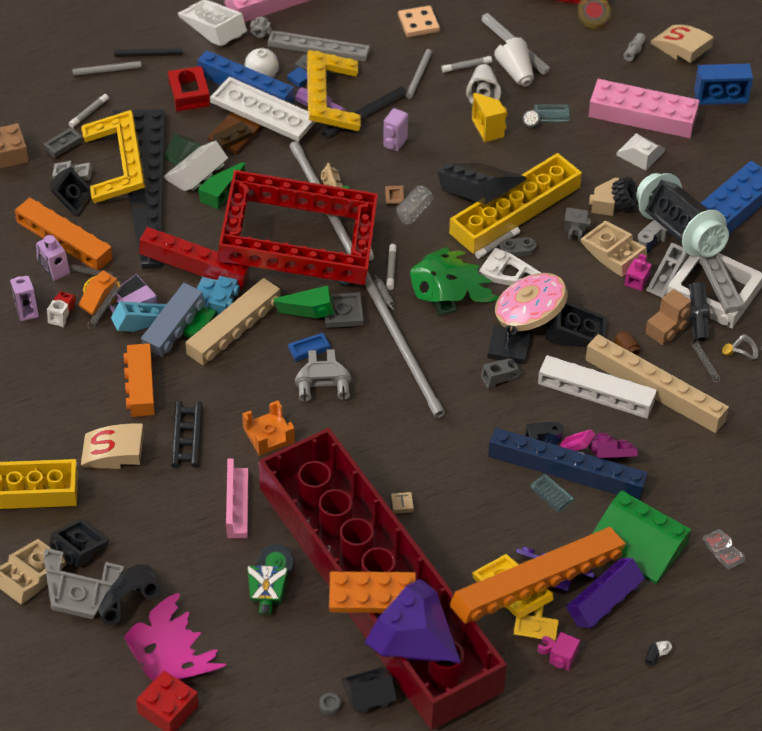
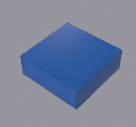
M298 67L287 75V80L300 88L307 83V72Z

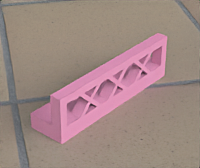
M228 459L227 538H247L248 468H234V459Z

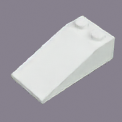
M202 0L178 13L179 17L210 42L219 46L226 45L228 41L239 38L241 34L247 32L242 13L208 0Z

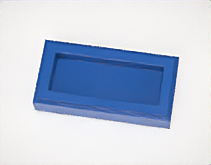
M320 333L288 344V349L296 362L308 358V351L316 350L317 355L330 350V344L325 335Z

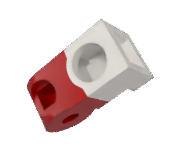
M60 291L47 308L49 324L60 327L65 326L66 318L75 306L76 295Z

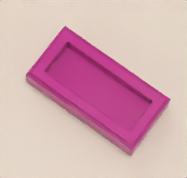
M587 430L567 436L560 444V447L574 451L587 448L595 433L592 430Z

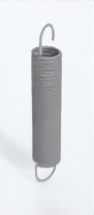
M375 275L376 280L374 283L386 306L394 310L392 307L394 305L393 299L382 279H378Z

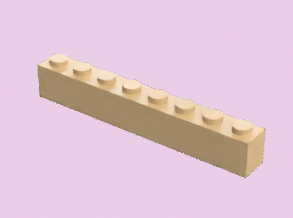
M599 334L588 344L586 361L614 377L656 389L655 400L714 433L726 422L729 406Z

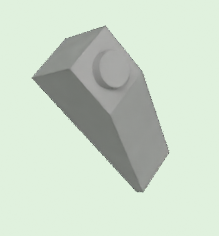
M674 243L670 244L646 290L647 292L660 298L666 295L669 283L690 256L683 247Z

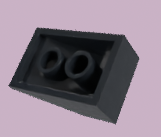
M566 301L562 310L546 323L545 339L561 346L587 347L598 334L606 338V316Z

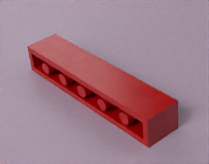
M150 227L145 229L140 238L139 254L206 278L218 280L219 276L236 279L240 290L243 289L248 280L250 266L217 261V251Z

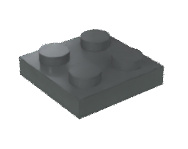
M360 292L332 294L335 314L325 317L326 328L362 326L363 314Z

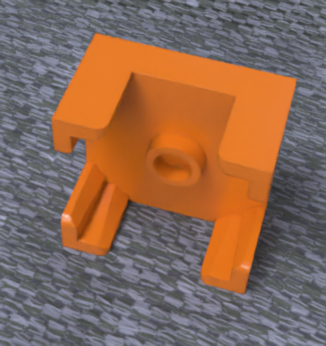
M278 400L269 404V414L253 420L252 411L242 413L243 429L259 456L295 443V428L291 422L288 425L285 422L282 406Z

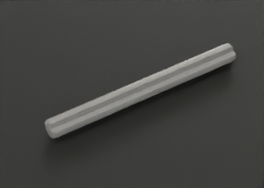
M489 13L482 16V21L505 42L516 38ZM528 49L531 65L543 75L549 73L550 67Z

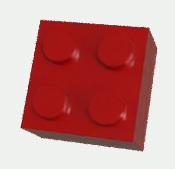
M165 670L136 699L138 714L163 731H176L199 706L198 693Z

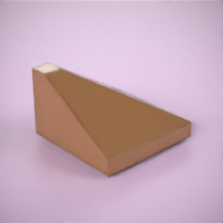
M385 186L386 204H404L403 186Z

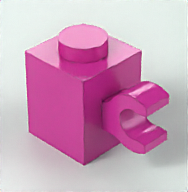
M639 254L638 259L634 258L626 272L625 286L642 292L650 277L652 265L646 263L647 256Z
M560 632L556 641L548 636H543L542 643L547 644V646L539 644L538 652L541 654L550 653L549 663L557 668L569 671L579 651L580 640Z

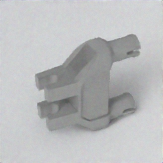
M335 349L327 350V361H317L316 350L308 351V363L299 371L295 378V384L299 387V400L304 401V395H306V401H309L311 399L310 387L337 386L338 398L343 400L342 393H344L345 399H348L350 397L349 384L351 383V375L341 364L335 361Z

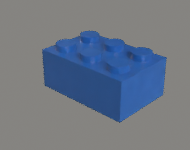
M750 64L698 65L694 92L696 99L699 100V105L748 103L753 81Z

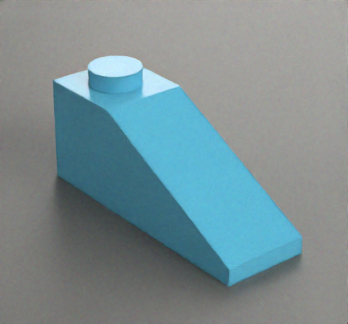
M120 301L111 319L117 331L135 332L150 327L167 304Z

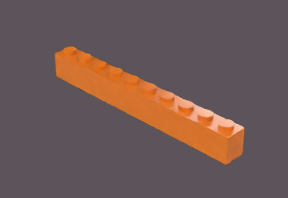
M611 527L605 528L456 591L450 606L465 624L472 620L477 621L482 616L489 613L493 614L502 607H509L514 602L525 600L532 594H539L546 588L559 585L562 581L571 580L576 575L589 572L592 568L601 567L611 560H617L622 555L625 542Z

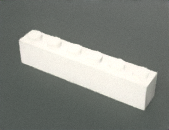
M546 356L538 378V384L647 419L654 405L657 391L648 386L633 383L550 356Z

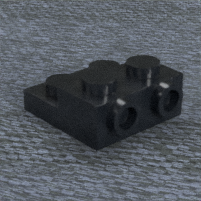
M80 518L52 532L49 546L52 550L63 552L65 562L69 565L73 564L78 568L91 561L94 553L108 547L109 540Z

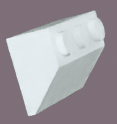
M217 141L208 143L194 150L164 176V179L183 191L189 189L193 191L201 185L200 182L202 180L205 181L213 175L212 171L223 167V162L228 157Z

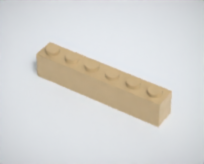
M265 278L260 280L186 341L187 355L203 366L208 361L213 360L220 351L225 350L232 341L238 339L244 331L251 328L256 321L263 318L273 307H276L274 298L280 297V289Z

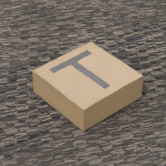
M411 492L391 494L394 514L413 513Z

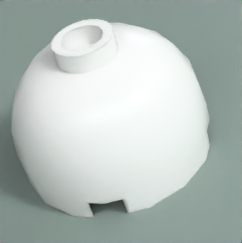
M255 49L246 57L245 67L272 78L279 71L277 57L268 49Z

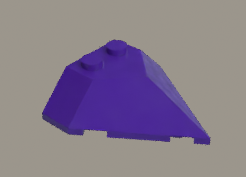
M420 579L407 585L378 618L365 641L366 645L383 657L400 656L405 659L452 661V663H460L437 592Z

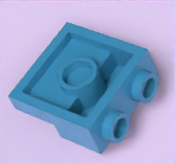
M219 276L218 280L202 277L197 289L203 293L205 300L203 307L216 310V314L219 315L234 303V297L238 296L240 286L237 284L236 279Z

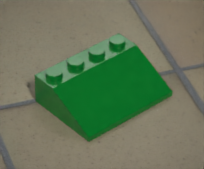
M621 490L609 505L593 533L611 527L625 542L620 558H633L643 576L657 584L687 546L691 529Z

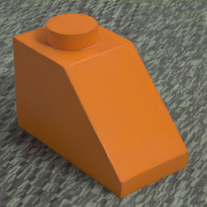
M101 271L89 282L79 307L93 316L99 310V307L101 308L102 302L106 301L105 298L107 295L109 296L112 288L114 289V285L118 287L117 279L106 271Z

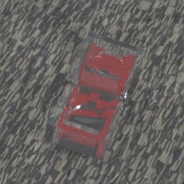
M720 529L703 537V541L709 550L728 570L745 562V555L732 545V539Z

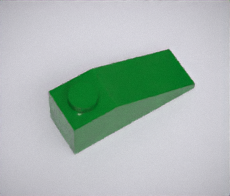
M241 162L208 178L204 184H201L198 190L200 202L219 209L229 197L234 170L246 172L245 163Z
M328 285L274 298L276 308L282 314L320 318L335 314L333 297Z

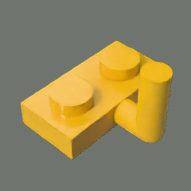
M542 606L534 611V616L526 615L520 619L516 617L514 635L537 639L548 636L555 641L558 620L543 618Z

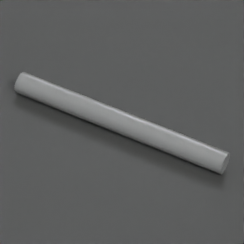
M430 49L426 50L408 89L406 97L409 99L413 97L432 55V50Z
M141 61L73 69V76L141 68Z

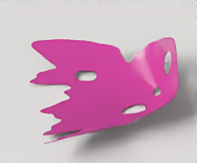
M179 593L169 596L151 610L149 615L151 626L137 623L124 636L139 664L140 662L144 664L142 669L145 674L152 680H155L163 670L179 679L209 672L227 665L207 663L216 657L218 650H212L197 656L192 655L195 650L191 649L190 646L200 636L201 632L193 633L191 630L185 629L188 624L189 612H185L170 622L171 615L178 608L175 603L180 597ZM156 643V649L151 654L145 653L144 648L146 646ZM192 662L194 664L190 668L182 669V664Z

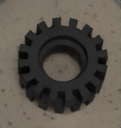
M629 177L615 181L612 184L613 186H611L613 190L611 192L614 195L613 200H616V206L619 205L618 208L622 209L623 212L637 208L638 200L636 194L638 186H636V182Z

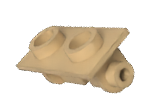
M327 163L325 169L321 172V180L324 185L342 188L343 185L340 183L341 179L338 170L331 168L330 164Z

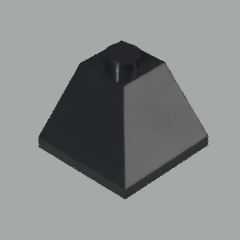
M71 167L59 172L50 183V191L74 216L80 213L91 198L90 186Z

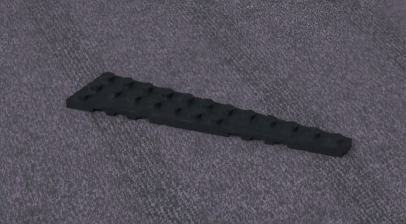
M165 109L131 110L134 115L145 182L144 188L128 193L138 251L140 238L147 227L162 232ZM112 110L113 116L129 110ZM139 254L142 269H158L161 267L160 261Z

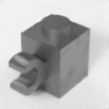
M566 208L563 233L568 234V239L571 240L572 235H577L578 241H581L582 236H585V230L590 228L591 218H587L588 210Z

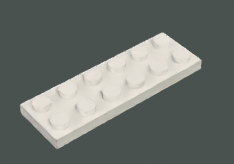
M231 77L210 97L211 103L298 142L315 124V121L308 120V111Z

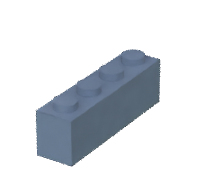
M183 283L141 337L142 344L150 343L151 352L163 358L172 349L176 339L182 336L186 326L191 324L198 310L203 308L205 300L202 291Z

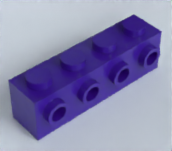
M620 558L572 600L566 608L577 627L592 628L597 625L598 620L602 616L612 611V607L622 602L630 591L637 589L639 583L645 578L633 558Z

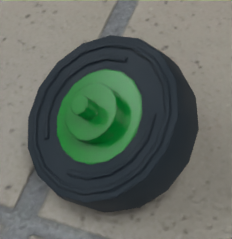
M269 545L262 550L258 557V566L287 567L289 576L294 570V556L283 545Z

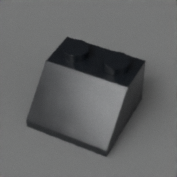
M382 667L341 678L350 706L355 712L364 713L370 711L371 707L374 706L386 707L391 705V702L397 700L392 676Z

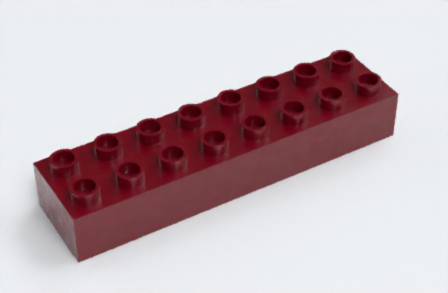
M330 428L324 429L259 460L261 492L329 587L330 572L415 573V581L420 579L437 592L460 663H452V661L405 659L400 656L383 657L376 652L431 731L504 692L507 664L475 621L472 620L465 624L451 608L450 603L454 593ZM347 612L366 639L378 618L382 615V613Z

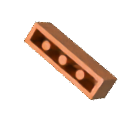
M150 343L127 345V353H124V365L128 364V368H124L125 379H129V382L125 383L126 394H129V398H126V408L131 410V417L155 415Z

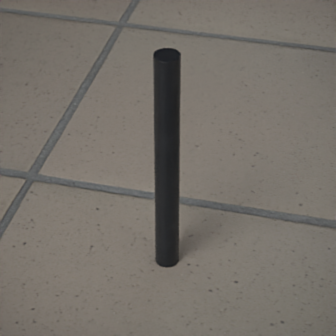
M182 48L114 50V56L183 54Z

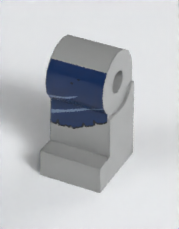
M653 220L638 234L637 243L645 246L647 252H649L659 240L665 242L669 238V232L657 221Z

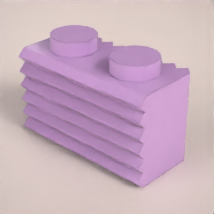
M393 108L389 115L385 117L384 147L398 151L408 138V114L406 112Z

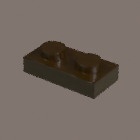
M243 121L213 134V140L217 141L222 150L252 137V131Z

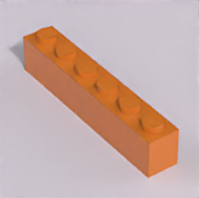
M28 198L15 209L17 223L43 239L47 235H53L66 253L95 271L101 270L113 259L112 248L108 243L84 231L80 226H76L67 218L56 214L52 209L46 208L39 201Z

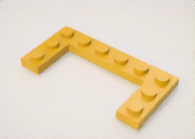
M308 50V120L359 131L361 126L359 114L328 108L326 101V70L356 77L358 61Z
M129 110L82 125L85 142L114 133L118 134L124 176L90 186L93 202L97 203L144 188L145 182L132 111Z

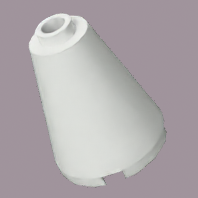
M512 38L507 40V44L504 46L499 45L494 54L497 61L519 86L530 85L534 77L527 43L522 38Z
M479 65L467 86L466 95L471 104H473L474 93L497 100L500 99V85L491 67L488 65Z

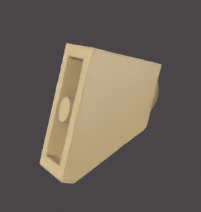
M614 178L595 187L594 195L590 194L589 205H592L591 213L613 216L615 200H613L614 195L611 192L613 191L611 186L619 178Z

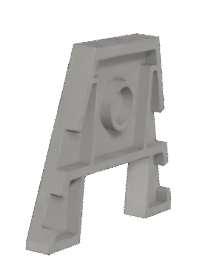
M45 548L43 557L51 609L93 619L105 594L119 578L124 566L106 562L102 580L60 571L63 552Z

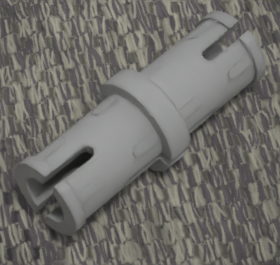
M636 34L634 40L628 44V49L623 54L625 60L632 61L635 55L641 51V46L646 40L644 34Z

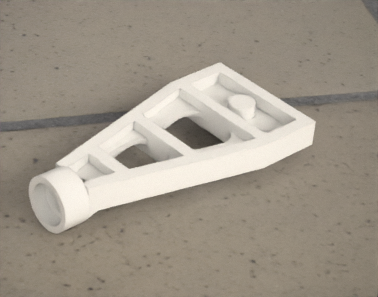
M495 248L478 274L485 276L494 283L512 285L520 280L524 273L533 275L541 272L516 256ZM507 265H512L519 270L516 276H506L502 272Z

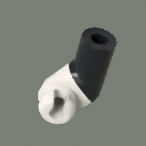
M661 641L652 644L645 657V664L653 666L657 657L668 654L672 650L671 643L669 641Z

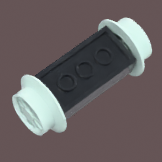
M655 173L647 176L640 183L636 195L641 214L648 219H654L676 237L689 255L712 257L725 247L729 238V231L726 227L724 215L717 210H708L682 189L681 182L675 175Z

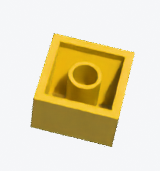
M474 93L472 121L484 142L503 138L506 129V108L497 99Z

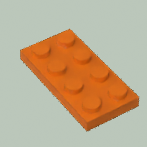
M330 572L329 612L383 613L407 585L415 582V573Z

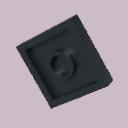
M494 325L487 358L495 360L513 359L515 363L525 364L531 331H517L515 326H512V330H510L511 325L506 327Z

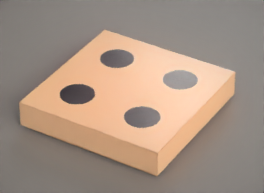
M431 6L398 11L399 19L407 37L439 32V25Z

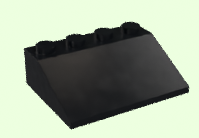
M449 163L437 171L443 191L483 204H488L527 180L526 176L483 163Z

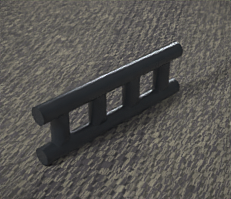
M196 401L194 407H183V402H175L171 466L174 468L179 467V461H191L193 468L199 466L202 418L201 401ZM182 415H194V421L182 422ZM181 430H193V438H181ZM180 446H192V454H180Z

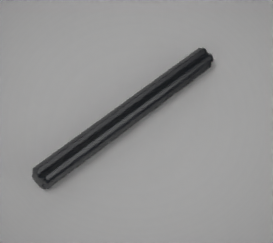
M400 86L353 113L359 114L360 120L405 96L407 89L404 86ZM329 125L322 129V134L325 138H329L345 128Z

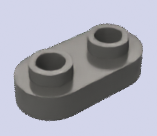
M528 237L505 239L500 243V250L516 257L530 256L535 253L536 242Z

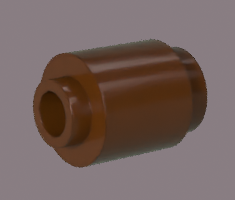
M621 331L615 336V344L637 356L640 354V346L629 331Z

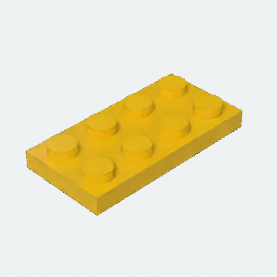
M505 554L472 572L473 579L479 582L519 564ZM546 588L543 592L532 594L527 599L516 601L506 608L520 619L554 600L553 594Z

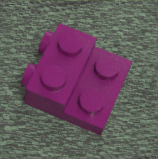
M597 433V436H594L588 445L589 450H592V453L597 458L638 456L637 448L632 443H629L628 440L616 441L612 436H609V433Z

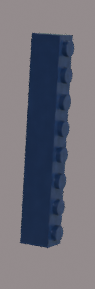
M496 427L489 442L488 457L616 495L622 490L641 500L646 486L648 474L646 471Z

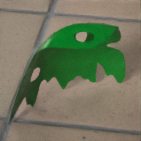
M448 247L439 249L423 257L422 259L425 260L415 265L410 272L414 292L419 299L424 301H459L464 298L467 290L469 291L470 298L476 302H492L499 298V296L492 294V289L479 285L482 283H492L490 279L478 274L477 268L479 265L463 263L461 259H456L457 256L463 255L466 252L450 251ZM447 254L449 257L444 258L441 255ZM432 271H435V272H436V276L432 275L431 272H432ZM446 275H454L457 279L449 280ZM423 281H426L429 285L426 293L420 291V284Z

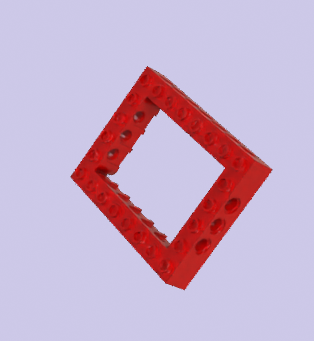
M234 170L219 242L217 261L365 285L378 194ZM247 201L354 218L355 224L351 253L344 254V252L338 253L326 251L325 249L308 248L307 246L301 247L289 245L285 242L283 244L271 242L267 239L266 241L253 239L249 236L241 237Z

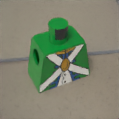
M248 566L250 598L253 603H260L259 614L271 615L272 604H282L289 577L287 567Z

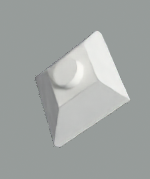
M635 134L617 152V156L646 171L665 152V148Z

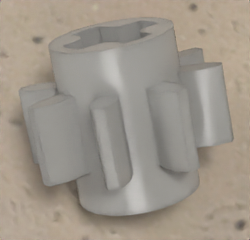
M256 17V20L251 22V32L258 38L265 37L266 34H270L271 22L265 17Z

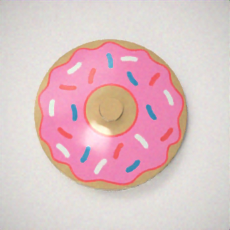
M537 273L526 276L514 282L500 295L495 306L496 317L503 327L511 325L510 330H512V326H515L517 331L534 329L553 319L562 310L568 298V290L563 280L557 275Z

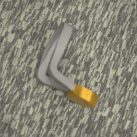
M745 334L740 336L733 345L728 343L722 349V353L726 356L737 352L744 354L750 360L757 359L758 348L755 342ZM743 340L748 342L753 349V356L736 347Z

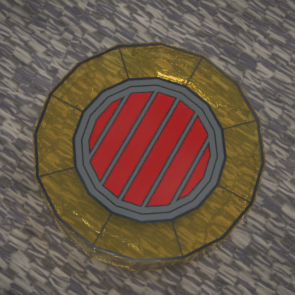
M581 0L578 5L577 15L584 25L597 28L608 21L611 8L607 0Z

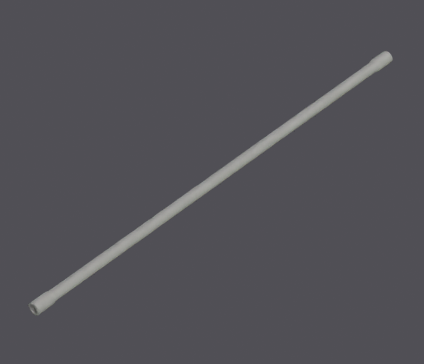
M298 141L292 142L290 149L302 167L307 179L311 183L320 184ZM327 214L347 253L350 254L352 241L339 217ZM367 271L365 287L424 394L434 417L441 418L445 414L442 405L434 395Z

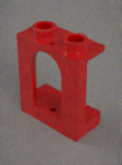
M202 66L168 71V82L171 85L176 112L210 106L209 91ZM197 81L199 91L182 93L180 84Z

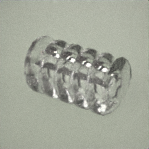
M416 186L397 206L396 212L398 217L404 223L412 224L421 215L422 211L433 202V193L424 186Z

